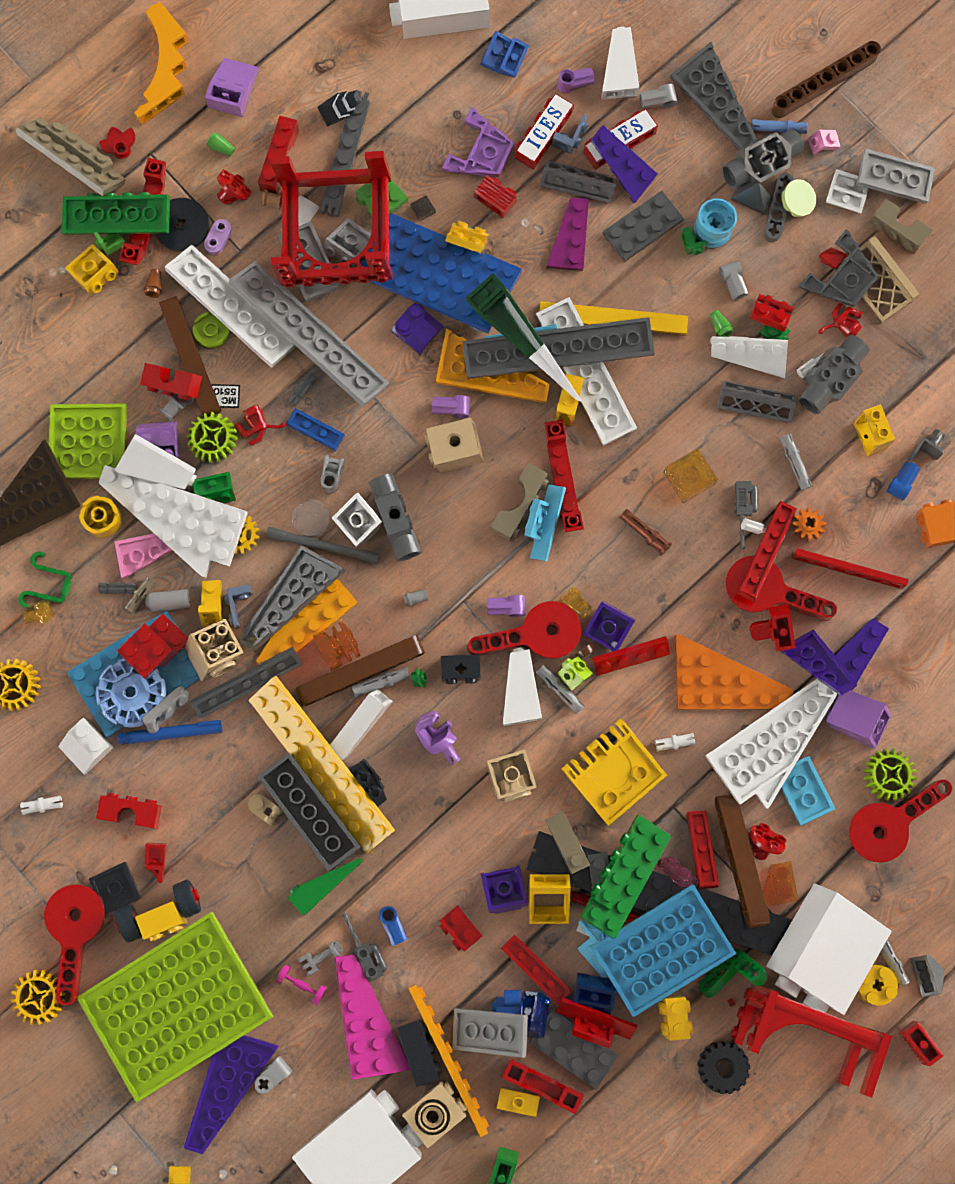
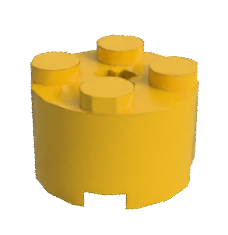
M94 496L82 504L83 507L79 518L81 524L90 534L98 538H105L113 535L121 527V512L111 499Z
M873 964L856 995L865 1003L875 1006L886 1005L898 993L897 978L889 968ZM875 981L878 982L877 989L872 987Z

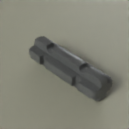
M309 372L305 376V380H302L297 386L294 394L289 396L288 401L290 404L296 406L300 402V398L302 399L311 388L310 385L316 382L317 378L315 375Z
M99 583L98 591L101 594H107L108 592L110 594H126V592L134 594L133 591L137 590L135 583Z

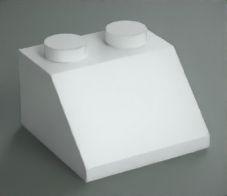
M356 493L332 517L356 547L366 543L378 531L383 522L359 493Z
M82 718L68 731L58 746L84 775L114 748L85 718Z

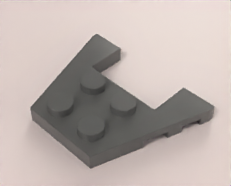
M846 229L835 244L849 254L848 258L826 284L812 273H809L799 287L855 307L879 276L851 237L850 232Z

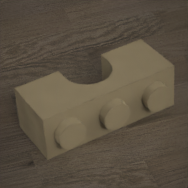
M885 199L870 223L875 229L886 233L891 240L901 243L906 250L916 253L932 229L917 219L909 227L901 226L897 221V215L901 208Z

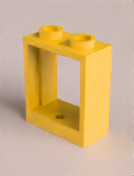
M881 404L863 410L853 423L867 457L885 451L895 440Z
M530 874L529 924H569L570 874ZM535 894H564L563 906H534Z

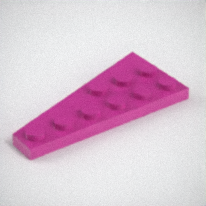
M356 955L335 957L351 1080L410 1070L409 1064Z

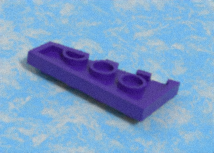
M602 125L590 141L602 159L607 162L611 172L616 175L632 202L636 203L658 173Z
M873 618L835 655L856 682L860 679L889 630L888 627Z
M814 629L795 640V649L781 651L840 696L857 687V682Z

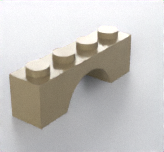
M528 462L518 482L525 496L522 504L511 511H499L490 526V531L509 542L512 537L516 538L521 530L519 525L522 521L526 522L530 515L528 510L533 503V499L540 498L538 496L541 489L544 491L549 482L547 480V472Z

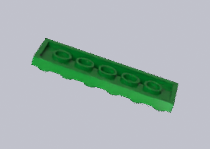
M124 192L122 195L106 193L104 196H98L95 193H88L87 196H63L62 234L92 235L95 232H98V234L169 233L170 196L167 194L150 195L147 192H140L139 195Z
M640 814L636 815L629 830L621 836L619 848L615 849L611 854L610 864L602 870L600 882L596 883L592 888V896L580 918L611 939H615L668 844L671 835Z

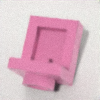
M818 130L808 138L812 154H817L822 150H837L840 148L835 130Z

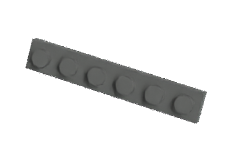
M292 646L190 700V705L201 719L260 688L275 676L280 677L303 665L302 660Z

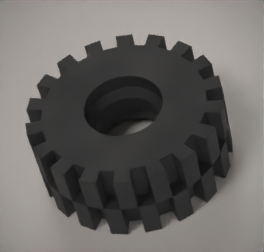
M728 1041L710 1043L711 1045L706 1046L704 1052L699 1055L700 1060L697 1065L699 1066L698 1074L701 1077L700 1079L708 1088L720 1094H732L733 1091H739L742 1085L745 1086L747 1083L745 1081L750 1076L748 1073L750 1069L749 1059L744 1054L745 1052L737 1045ZM723 1059L728 1060L732 1066L731 1072L725 1076L720 1075L716 1070L717 1063Z

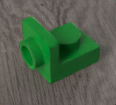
M690 226L682 229L681 238L687 255L703 253L707 245L706 241L696 243V234L691 231Z
M766 325L759 334L764 339L789 340L790 330L787 329L783 332Z

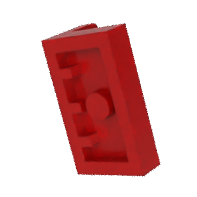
M458 905L439 920L442 923L439 927L445 935L450 933L454 938L452 943L458 951L462 949L465 952L483 937Z

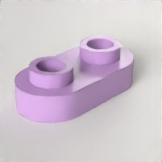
M219 219L215 221L204 241L205 249L211 255H218L222 252L232 233L231 225L227 220ZM220 226H225L223 230H219ZM211 242H217L214 246L210 245Z

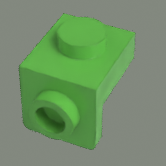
M98 232L94 233L97 238L94 241L100 251L104 250L107 256L122 248L123 243H126L120 234H108L101 238Z

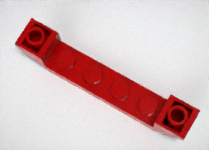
M147 158L143 173L146 180L143 192L150 193V195H163L166 174L165 161ZM130 234L128 244L123 243L119 262L138 266L146 255L151 234Z
M562 419L544 422L553 482L555 486L566 488L559 513L564 532L584 530L567 451L564 421Z

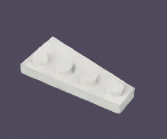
M712 336L711 357L785 378L788 340Z

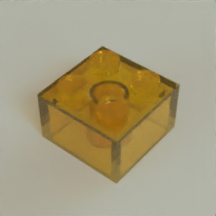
M698 448L669 464L663 471L683 504L713 487L718 481Z

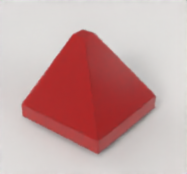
M831 247L819 256L821 263L837 269L847 254Z

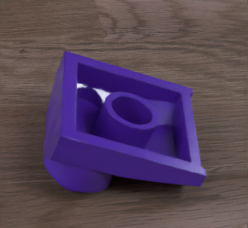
M414 303L396 321L391 331L421 355L422 351L440 330H443L444 326L425 311L422 305Z
M601 601L583 635L611 651L619 650L635 619L616 607Z
M519 865L499 871L481 873L489 913H504L518 910L528 905Z

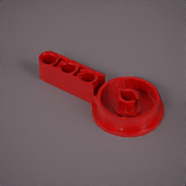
M754 555L739 559L731 566L727 573L725 582L727 594L730 600L744 611L757 613L769 609L768 607H773L775 604L779 606L788 604L789 609L822 621L831 620L837 613V606L834 602L787 586L784 583L780 569L774 562L755 602L737 594ZM786 595H793L795 601L788 602L786 600ZM804 601H811L813 608H806ZM823 607L830 608L831 615L824 614Z
M546 601L530 610L521 627L475 636L469 640L467 650L470 655L480 654L482 656L528 646L541 657L549 659L561 658L569 654L578 644L581 636V624L576 613L566 604L557 601ZM553 627L557 632L555 635H549L546 628ZM512 634L517 635L519 642H510L509 636ZM493 638L498 639L500 646L493 647L490 644V640ZM478 642L481 644L482 649L475 651L471 648V644Z
M945 779L934 781L898 807L885 803H872L862 807L855 813L849 826V837L853 848L860 856L872 862H888L897 858L908 844L910 823L949 796L952 792L951 783ZM939 783L945 786L943 794L937 790ZM924 794H926L929 797V803L927 805L923 804L921 801V798ZM908 805L912 806L914 810L911 816H908L905 812ZM876 827L882 829L880 838H876L873 834Z
M78 884L68 885L57 890L48 900L44 911L45 926L50 935L61 945L56 1000L63 1006L73 1005L78 1000L84 950L83 944L98 934L105 918L104 905L99 895L91 888ZM78 909L80 911V918L75 921L72 918V913ZM71 950H74L76 953L73 961L68 959V953ZM69 970H71L74 974V977L70 982L67 981L65 978V975ZM69 991L71 993L70 1001H62L63 996H60L62 992Z

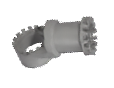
M175 393L173 397L169 398L170 401L163 409H159V412L172 422L173 417L179 410H183L185 406L192 404L194 401L193 397H190L187 401H181L178 398L179 394Z

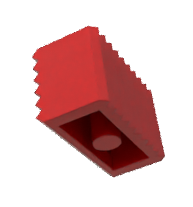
M487 175L474 191V198L501 216V218H504L517 202L515 191L510 187L505 188L502 186L500 180L496 177L491 178Z
M911 1021L899 1031V1034L904 1038L909 1048H912L911 1051H914L919 1061H922L921 1064L931 1067L944 1056L918 1021Z

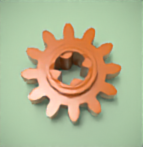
M808 507L806 513L803 509H800L799 515H794L793 518L796 521L791 526L797 527L794 534L800 533V540L804 536L807 537L808 542L812 539V536L817 540L819 534L825 532L821 527H824L827 523L821 522L824 515L818 516V509L811 512V508ZM811 522L812 526L807 527L806 523Z

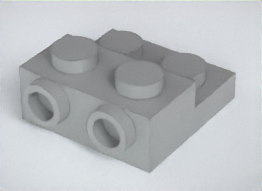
M347 218L326 238L324 249L329 256L337 257L341 263L346 262L362 252L368 244L371 234Z

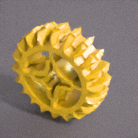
M7 659L6 665L0 662V683L1 680L5 683L2 693L0 690L1 708L5 710L8 707L9 711H13L16 707L20 711L22 705L26 708L29 707L27 701L29 700L34 703L35 700L32 696L39 695L35 689L41 688V685L36 684V682L41 680L40 677H35L38 671L32 670L33 665H27L25 660H22L20 663L19 659H15L13 662ZM22 670L13 677L7 675L10 671ZM26 676L28 678L27 690H25L23 687V684L26 680ZM9 680L14 681L17 685L16 687H18L20 690L13 688V685ZM14 693L22 695L18 699L7 700L8 696H12Z
M34 970L33 975L27 972L26 978L23 976L19 977L21 984H14V987L18 990L11 991V994L16 995V998L11 999L10 1002H16L17 1006H14L12 1009L13 1011L20 1010L16 1016L21 1017L24 1015L23 1022H27L30 1018L31 1025H34L36 1020L38 1025H42L44 1020L48 1023L51 1021V1017L56 1018L58 1016L56 1011L60 1012L63 1010L56 1000L58 977L52 980L54 973L50 972L47 975L46 970H42L41 973L38 970ZM35 980L45 982L50 988L42 990ZM29 985L30 994L29 997L24 1000V992L27 986ZM62 992L60 996L66 995V992ZM46 993L40 1000L31 1001L35 999L36 994ZM53 994L52 1004L47 1010V998ZM35 1005L37 1010L40 1009L41 1014L31 1012L26 1006Z

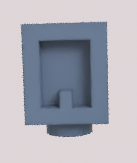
M583 115L572 139L567 134L555 132L552 138V146L572 154L574 148L578 149L581 142L579 137L581 133L585 134L589 124L586 122L587 116Z
M249 584L227 589L228 595H225L226 605L230 606L231 613L228 614L231 625L234 624L236 629L240 628L234 599L238 601L246 600L249 596L253 595L252 587Z

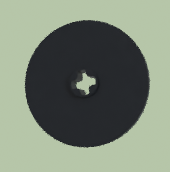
M192 199L170 200L169 233L156 234L161 244L174 251H185L191 245L196 248L204 241L208 234V215L205 209ZM180 221L185 225L183 228L178 224Z

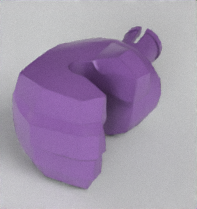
M430 711L421 715L416 723L415 732L423 747L433 755L442 752L450 765H454V761L457 763L461 758L451 746L457 739L450 731L452 722L447 720L441 727L433 728L432 724L440 718L438 712Z

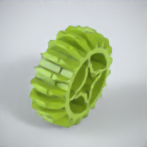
M211 412L210 417L204 413L203 419L197 416L198 422L191 421L193 428L187 429L191 433L186 435V439L190 440L186 443L188 447H191L190 452L195 453L194 456L197 459L201 457L202 462H205L207 458L209 463H213V458L220 462L219 457L221 456L227 459L226 453H233L230 447L236 448L234 441L238 440L237 436H235L237 431L233 429L234 424L229 422L227 417L222 419V414L220 413L216 418L214 412ZM218 425L221 426V428L217 427L215 429H210L208 426ZM203 429L204 435L197 443L198 434ZM207 432H209L210 435H213V437L215 438L214 440H215L216 444L214 443L213 440H212V441L210 440L209 435H208ZM226 433L225 443L221 446L219 444L220 439ZM212 446V447H214L216 450H214V451H206V450H203L202 448H205V449H206L207 447Z
M885 748L882 753L876 751V756L871 755L869 757L872 762L867 761L865 763L869 769H863L864 773H868V776L863 777V779L870 781V783L866 784V787H873L870 792L871 794L878 792V799L884 795L885 801H889L890 796L892 801H897V796L903 799L904 793H911L908 787H915L911 781L917 780V777L912 776V773H916L917 770H911L910 766H913L914 763H907L908 755L902 758V751L896 754V750L892 748L889 753L888 749ZM883 759H891L897 763L889 767L881 761ZM877 767H878L877 770H878V771L880 772V774H881V777H880V779H879L878 781H877V779H876V768H877ZM901 769H903L904 772L903 783L902 779L899 776V772ZM894 770L892 772L893 775H891L893 778L886 779L887 772ZM889 782L896 785L898 789L890 791L883 788V786Z

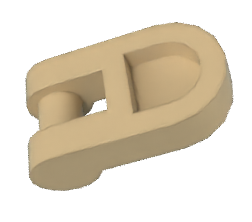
M260 794L253 795L248 801L249 810L272 827L276 823L275 820L278 815L281 816L284 812L280 807ZM268 807L272 809L269 816L264 814Z

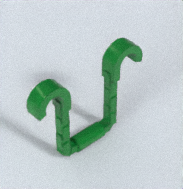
M35 552L31 556L30 562L38 570L66 576L60 593L61 597L57 598L33 591H24L19 595L18 601L26 609H30L29 605L24 603L26 596L62 604L66 601L65 598L68 597L71 587L72 576L70 572L36 564L38 557H45L46 554L43 552Z

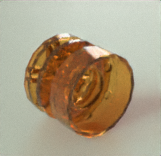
M342 620L338 622L341 631L337 632L334 625H332L333 635L329 636L325 630L313 635L331 671L343 666L341 656L344 655L349 662L352 661L349 652L353 651L356 658L361 656L355 637Z

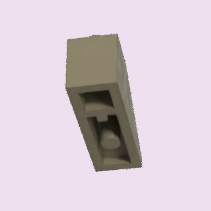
M562 811L546 819L547 826L570 874L590 866L564 812Z

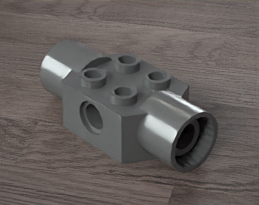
M790 129L781 135L777 132L765 135L737 150L736 159L722 166L723 177L726 183L733 189L746 182L761 183L791 167V158L804 151L803 141L794 129Z
M849 335L840 347L826 350L804 377L807 388L798 398L801 405L814 414H820L829 402L841 400L863 372L860 363L870 351L868 345L859 337Z
M385 474L372 479L369 482V486L396 561H405L418 556L422 551L413 530L409 514L405 516V512H407L403 497H401L394 474ZM393 516H399L397 519H391Z

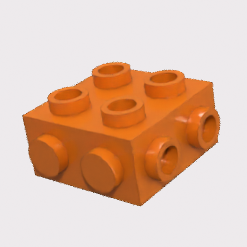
M948 499L941 501V504L934 505V503L922 505L923 508L917 512L916 520L918 525H921V540L923 544L925 543L926 548L955 543V501Z

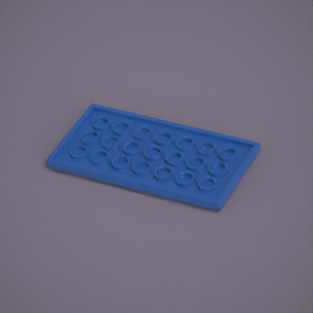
M390 213L389 264L393 273V280L369 282L489 334L492 326L475 312L465 298L492 273L499 278L511 293L522 273V268L484 252L478 253L446 242V236ZM366 258L361 263L363 267H369Z

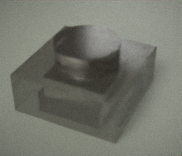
M427 195L410 204L419 221L436 213Z

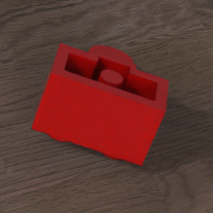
M788 604L768 607L769 620L751 623L749 631L755 641L771 639L774 642L776 652L796 648L791 612Z

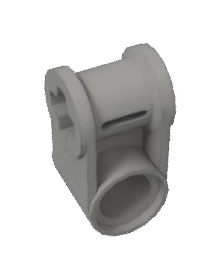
M325 455L321 485L328 494L338 490L345 464L344 458L335 459ZM327 480H333L334 484L332 486L325 485V482Z
M279 1056L256 1079L255 1089L261 1094H266L278 1083L280 1084L293 1070ZM260 1079L264 1081L267 1079L269 1081V1083L267 1084L269 1087L268 1089L266 1087H260Z

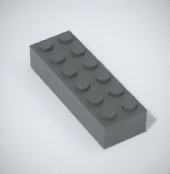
M290 753L258 776L328 872L334 870L362 848Z

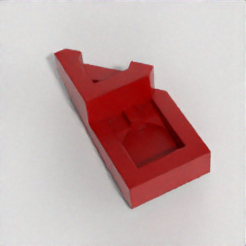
M146 843L145 868L157 878L159 883H162L165 871L166 843Z

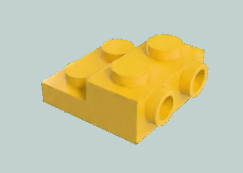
M458 221L452 224L445 241L481 253L486 246L489 234L485 233L486 230L475 227V229L468 227L467 223Z
M93 244L65 267L66 271L90 295L100 292L102 286L107 281L114 280L119 272L115 265Z

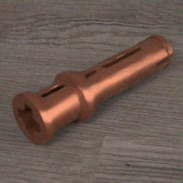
M628 508L619 517L645 538L647 545L653 546L660 556L672 545V542H667L660 536V532L650 529L630 512Z

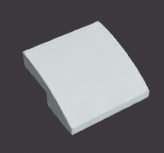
M836 169L826 203L861 214L869 188L857 185V175Z

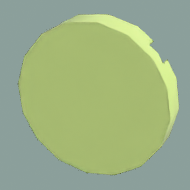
M797 179L791 181L782 191L783 206L786 211L792 213V216L803 217L814 210L816 195L811 185L804 180Z

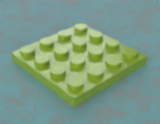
M126 403L50 404L49 446L67 479H100L105 465L112 468L117 467L126 451Z

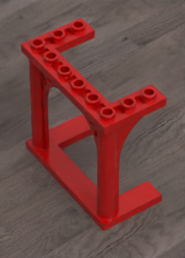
M384 151L365 152L367 169L300 173L296 172L290 156L271 157V166L282 187V251L280 257H271V266L282 286H313L314 284L331 285L332 283L350 284L351 282L368 283L369 281L387 282L388 280H393V273L389 264L388 182H391V173ZM371 183L372 232L369 242L362 252L351 260L336 264L324 263L311 257L302 247L299 238V188ZM298 253L303 254V257L299 258ZM366 258L369 267H363L360 264V260ZM303 262H311L309 269L300 270ZM353 264H356V265L358 266V267H356V268H355V267L350 268V266L353 265ZM316 266H320V267H321V269H319V270H318V269L314 270V268H315Z
M753 984L750 985V988H746L743 996L746 999L744 1006H740L737 1013V1018H739L737 1026L734 1025L731 1030L730 1037H733L732 1042L742 1046L746 1033L754 1025V1031L749 1033L746 1045H749L747 1050L759 1054L761 1046L772 1033L780 1028L794 1024L809 1025L850 1041L837 1082L849 1087L861 1049L872 1051L859 1093L871 1098L873 1097L892 1039L891 1035L853 1024L780 996L779 992Z

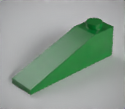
M361 858L356 859L301 886L295 885L289 891L291 895L288 899L305 916L352 873L363 860Z
M499 1146L488 1184H511L519 1152Z

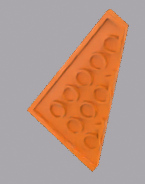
M680 634L675 635L677 710H772L793 696V689Z

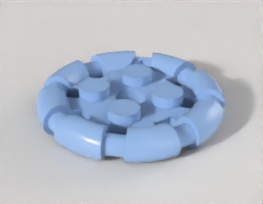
M124 658L118 660V663L114 665H109L101 674L99 686L96 687L97 705L101 707L104 717L116 725L118 723L122 724L124 727L130 728L144 725L143 717L166 698V684L164 678H161L158 668L144 679L140 674L134 673V668ZM122 669L124 673L118 676L117 671ZM153 678L154 683H152L151 685H149L147 679ZM108 682L113 683L111 690L106 689ZM127 688H135L136 693L133 697L126 696ZM151 694L156 695L154 702L149 701ZM112 699L114 705L109 707L107 702ZM143 708L146 713L139 716L137 711ZM122 710L127 712L126 717L120 715Z

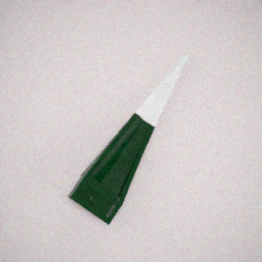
M492 273L465 300L478 315L513 343L577 401H581L508 288Z

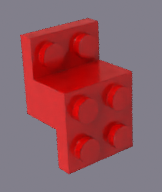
M162 613L150 626L144 623L117 652L146 679L159 665L164 668L185 647L188 637Z

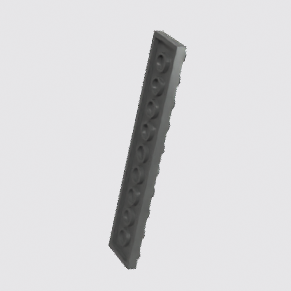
M650 317L537 331V334L560 368L654 356L655 354ZM504 336L462 341L467 379L542 370Z

